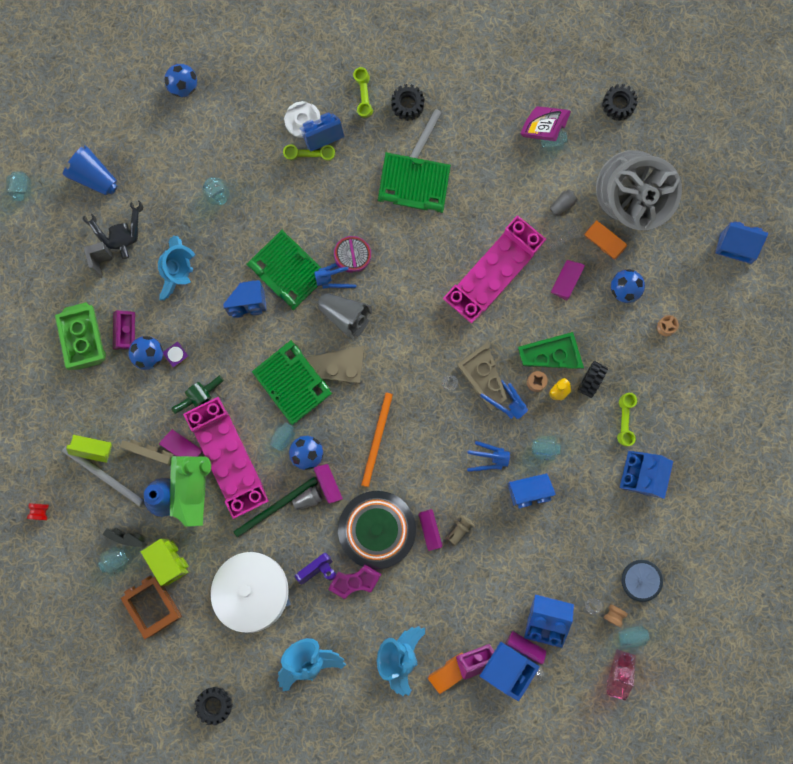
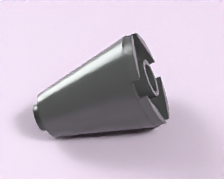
M330 293L322 295L318 300V309L352 340L354 339L353 336H360L369 323L367 316L368 313L372 314V307L368 304Z

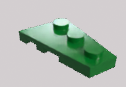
M573 332L517 348L523 366L584 369Z

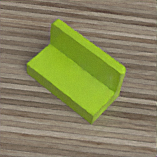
M73 435L71 444L67 445L66 450L72 456L107 463L112 443Z

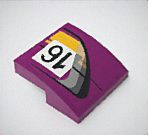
M537 106L527 118L520 134L527 138L556 141L560 129L565 128L571 111Z

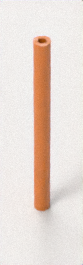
M385 393L361 484L365 487H369L393 397L391 393Z

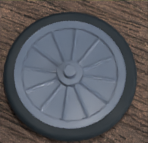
M636 560L625 567L621 583L623 590L631 599L647 602L656 598L661 592L663 577L659 568L652 562Z

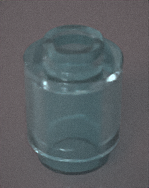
M286 422L283 425L279 423L270 438V445L283 452L296 434L293 431L294 427Z
M643 626L628 627L618 631L621 647L646 646L647 641H649L648 630L644 629Z

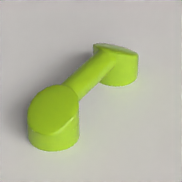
M359 67L353 73V77L360 85L362 103L358 105L357 112L362 118H368L373 114V108L369 104L367 89L370 76L365 68Z
M289 144L284 147L283 154L291 161L298 157H322L325 161H330L335 157V149L331 145H325L321 150L310 152L309 150L297 149L296 146Z
M630 392L623 394L619 399L622 417L621 432L617 435V439L625 447L633 445L636 440L634 433L629 431L630 408L637 404V397Z

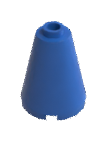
M86 145L84 148H79L68 161L70 163L69 169L65 167L63 170V175L66 178L104 195H112L118 187L116 185L117 180Z
M156 479L145 489L144 504L153 515L159 517L170 515L171 479Z

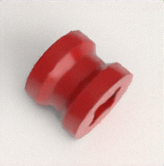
M29 503L30 513L27 515V519L47 521L46 510L49 509V505Z

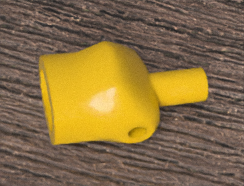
M562 378L551 388L549 396L553 400H564L571 392L570 382L566 378Z

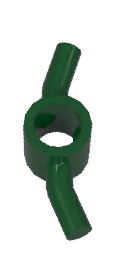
M219 375L206 386H203L200 382L193 384L185 391L188 398L172 407L173 413L177 414L191 404L196 408L210 401L212 397L209 392L220 385L224 379Z

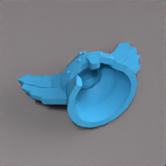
M174 235L170 237L168 242L170 248L165 250L157 263L159 273L165 280L159 300L161 301L169 298L176 284L190 283L191 281L188 276L189 273L193 272L189 260L195 256V253L190 248L182 245L181 239Z
M420 626L416 628L411 627L409 630L404 631L398 640L394 638L385 639L378 650L377 669L379 675L383 680L389 681L390 688L396 694L399 693L402 696L405 694L409 696L411 689L408 684V675L418 665L414 649L420 638L425 635V628H420Z
M306 638L299 640L287 648L282 655V668L278 672L279 676L277 679L279 687H283V691H288L291 685L298 679L313 681L321 669L331 667L342 669L346 666V663L343 662L344 658L340 657L338 653L332 652V650H319V644L314 639Z

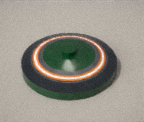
M369 491L358 495L346 505L339 519L338 536L342 549L356 564L362 567L367 565L372 569H385L402 561L410 552L415 541L416 524L410 508L402 499L385 491Z

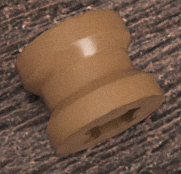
M671 315L664 316L657 323V331L662 336L672 335L679 327L678 320Z
M535 371L528 377L527 386L533 392H540L547 385V377L543 372Z
M610 604L609 612L604 615L603 619L621 628L623 625L622 621L627 617L628 613Z

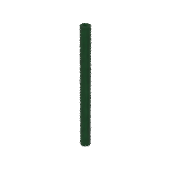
M315 477L311 478L234 530V534L238 538L284 507L308 488L316 485L318 481Z

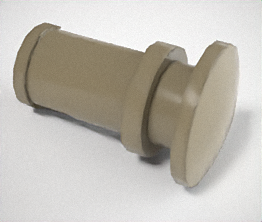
M462 514L460 515L462 520L457 522V526L447 536V539L454 545H457L466 532L469 533L471 526L476 527L471 519Z

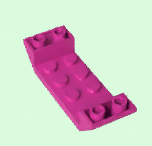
M517 215L505 228L503 235L460 283L452 287L443 297V300L472 324L527 265L546 241V238Z
M214 398L184 413L183 415L190 430L195 434L205 457L211 462V470L226 499L225 503L232 518L235 519L269 502L261 480L220 398Z

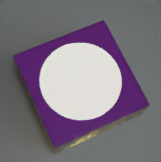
M178 341L163 351L164 356L173 368H176L189 358Z

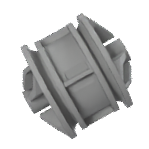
M628 150L616 154L602 167L597 178L596 195L601 208L610 217L620 221L629 228L649 230L661 226L675 213L681 200L682 184L678 172L668 161L643 151ZM651 168L653 171L644 181L649 169ZM632 199L627 212L623 210L624 207Z

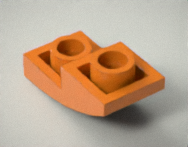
M597 220L584 234L587 239L600 247L604 253L614 260L627 247L624 241Z
M458 655L448 660L445 666L431 673L428 677V680L439 694L463 679L456 659Z

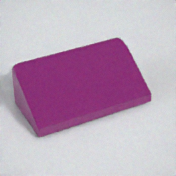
M567 260L550 293L567 301L585 265Z
M116 310L113 312V350L129 349L131 343L135 340V312Z
M173 429L159 443V445L175 456L200 457L203 452L199 447Z
M325 464L314 467L315 474L328 504L331 505L342 500L343 498L329 465Z
M429 509L420 512L418 516L428 551L442 548L443 545L433 510Z
M514 631L511 632L506 645L539 664L544 663L545 649Z
M490 644L456 657L464 680L481 674L494 653Z

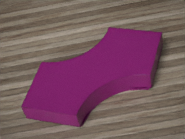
M364 565L358 572L352 574H344L338 571L328 590L343 599H346L350 593L358 590L372 592L382 574L367 565Z

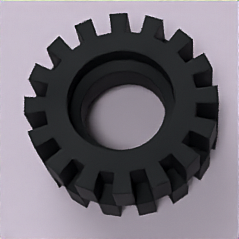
M404 84V88L399 86L398 90L395 89L394 95L392 94V110L396 116H399V119L405 118V121H408L411 118V120H414L416 116L418 118L420 113L423 112L425 98L423 92H419L418 87L414 88L412 84L408 87L407 84ZM411 97L414 99L415 105L412 108H404L401 105L402 99Z
M617 84L615 87L612 86L607 90L602 107H604L603 111L604 113L607 112L608 117L611 115L613 120L618 118V121H621L622 118L625 120L633 114L638 103L636 101L638 97L637 95L634 96V89L630 91V86L626 89L624 88L625 84H622L621 87ZM616 97L624 98L627 103L626 107L617 108L613 104V99Z
M593 361L579 385L578 392L592 398L605 378L608 367Z
M210 687L204 690L195 701L196 708L194 709L195 712L197 711V718H200L202 723L205 722L207 723L206 725L213 724V726L225 721L231 714V708L233 707L231 703L232 698L229 697V693L225 692L223 688ZM211 698H216L221 703V710L216 714L210 713L206 707L207 701Z

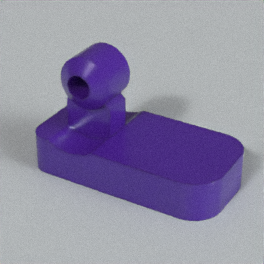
M323 553L300 570L294 577L302 585L320 571L330 581L335 579L336 573L330 567V564L333 562L327 553Z

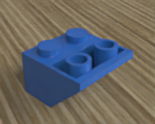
M325 113L320 116L319 120L306 121L300 127L310 152L344 138L341 121L334 114Z
M730 222L720 233L715 254L752 264L757 260L768 232H764L758 227L750 228L744 226L741 222Z
M260 280L242 282L236 287L223 304L229 316L240 318L247 313L261 315L262 311H267L264 288Z
M628 451L620 488L665 499L674 461L662 455Z
M547 473L508 483L513 506L518 505L519 509L532 505L533 501H537V504L549 502L551 497L556 495Z
M535 595L530 608L524 638L563 648L573 622L574 604Z
M500 642L481 672L480 677L506 695L520 701L540 666L518 651Z

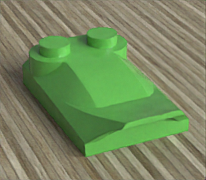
M87 302L66 307L62 313L55 315L67 370H80L99 365L105 361L106 353L102 346L92 305H88Z
M171 456L170 516L179 519L184 526H203L206 476L211 471V462L207 457Z

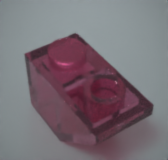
M616 650L607 680L606 695L626 701L634 686L636 655Z

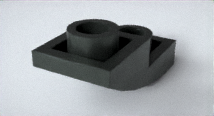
M115 527L114 529L107 528L102 534L117 543L127 546L146 547L147 545L143 541L145 537L137 532H134V534L127 532L125 537H123L124 533Z

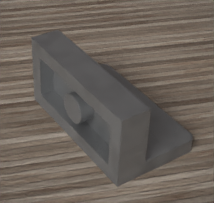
M103 242L84 247L89 269L98 278L103 277L99 263L112 260V252Z

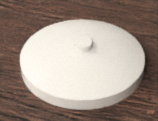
M256 552L240 553L228 559L217 571L211 586V602L215 614L224 625L238 632L254 633L270 627L279 619L288 600V582L283 569L272 558Z

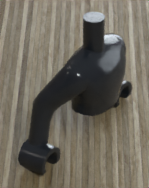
M139 200L137 208H134L132 202L130 203L132 208L131 230L127 223L111 226L108 228V238L97 225V219L93 214H91L92 219L88 221L86 216H83V221L91 226L95 235L108 249H120L122 259L129 258L127 246L136 243L138 240L139 212L143 210V204Z

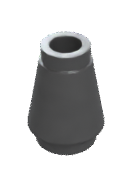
M568 189L559 195L549 209L557 216L573 207L578 199Z
M310 487L293 499L292 503L295 509L299 510L319 505V502L323 501L317 487Z

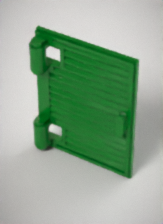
M385 152L377 201H389L395 205L426 211L431 209L436 210L438 213H443L451 165ZM386 190L394 191L395 193L393 195L387 194L385 192ZM430 198L436 199L438 203L430 202L429 200Z
M283 230L246 264L293 311L318 287L314 271H319L318 269H321V267ZM260 260L266 265L263 269L257 264ZM291 291L298 296L295 300L288 295Z
M292 340L252 371L292 426L333 394ZM289 350L295 355L291 360L286 355ZM316 386L322 391L319 396L313 390Z

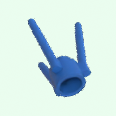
M334 263L325 268L318 269L319 271H314L317 286L322 285L323 289L356 288L355 284L328 283L332 281L331 275L346 271L348 267L330 271L338 267Z
M501 380L503 388L513 400L508 406L510 410H507L483 393L480 394L487 402L506 413L510 419L513 417L519 419L528 411V408L512 384L508 383L507 386L503 380Z
M475 441L476 445L495 452L493 454L471 450L467 452L471 455L492 458V463H495V465L468 468V472L491 469L502 470V466L508 467L510 452L504 451V448H497Z

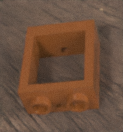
M152 575L142 580L141 586L137 588L133 586L124 592L125 596L120 598L144 639L152 637L182 617L165 586H160L156 577H152ZM154 585L170 614L147 628L130 599Z

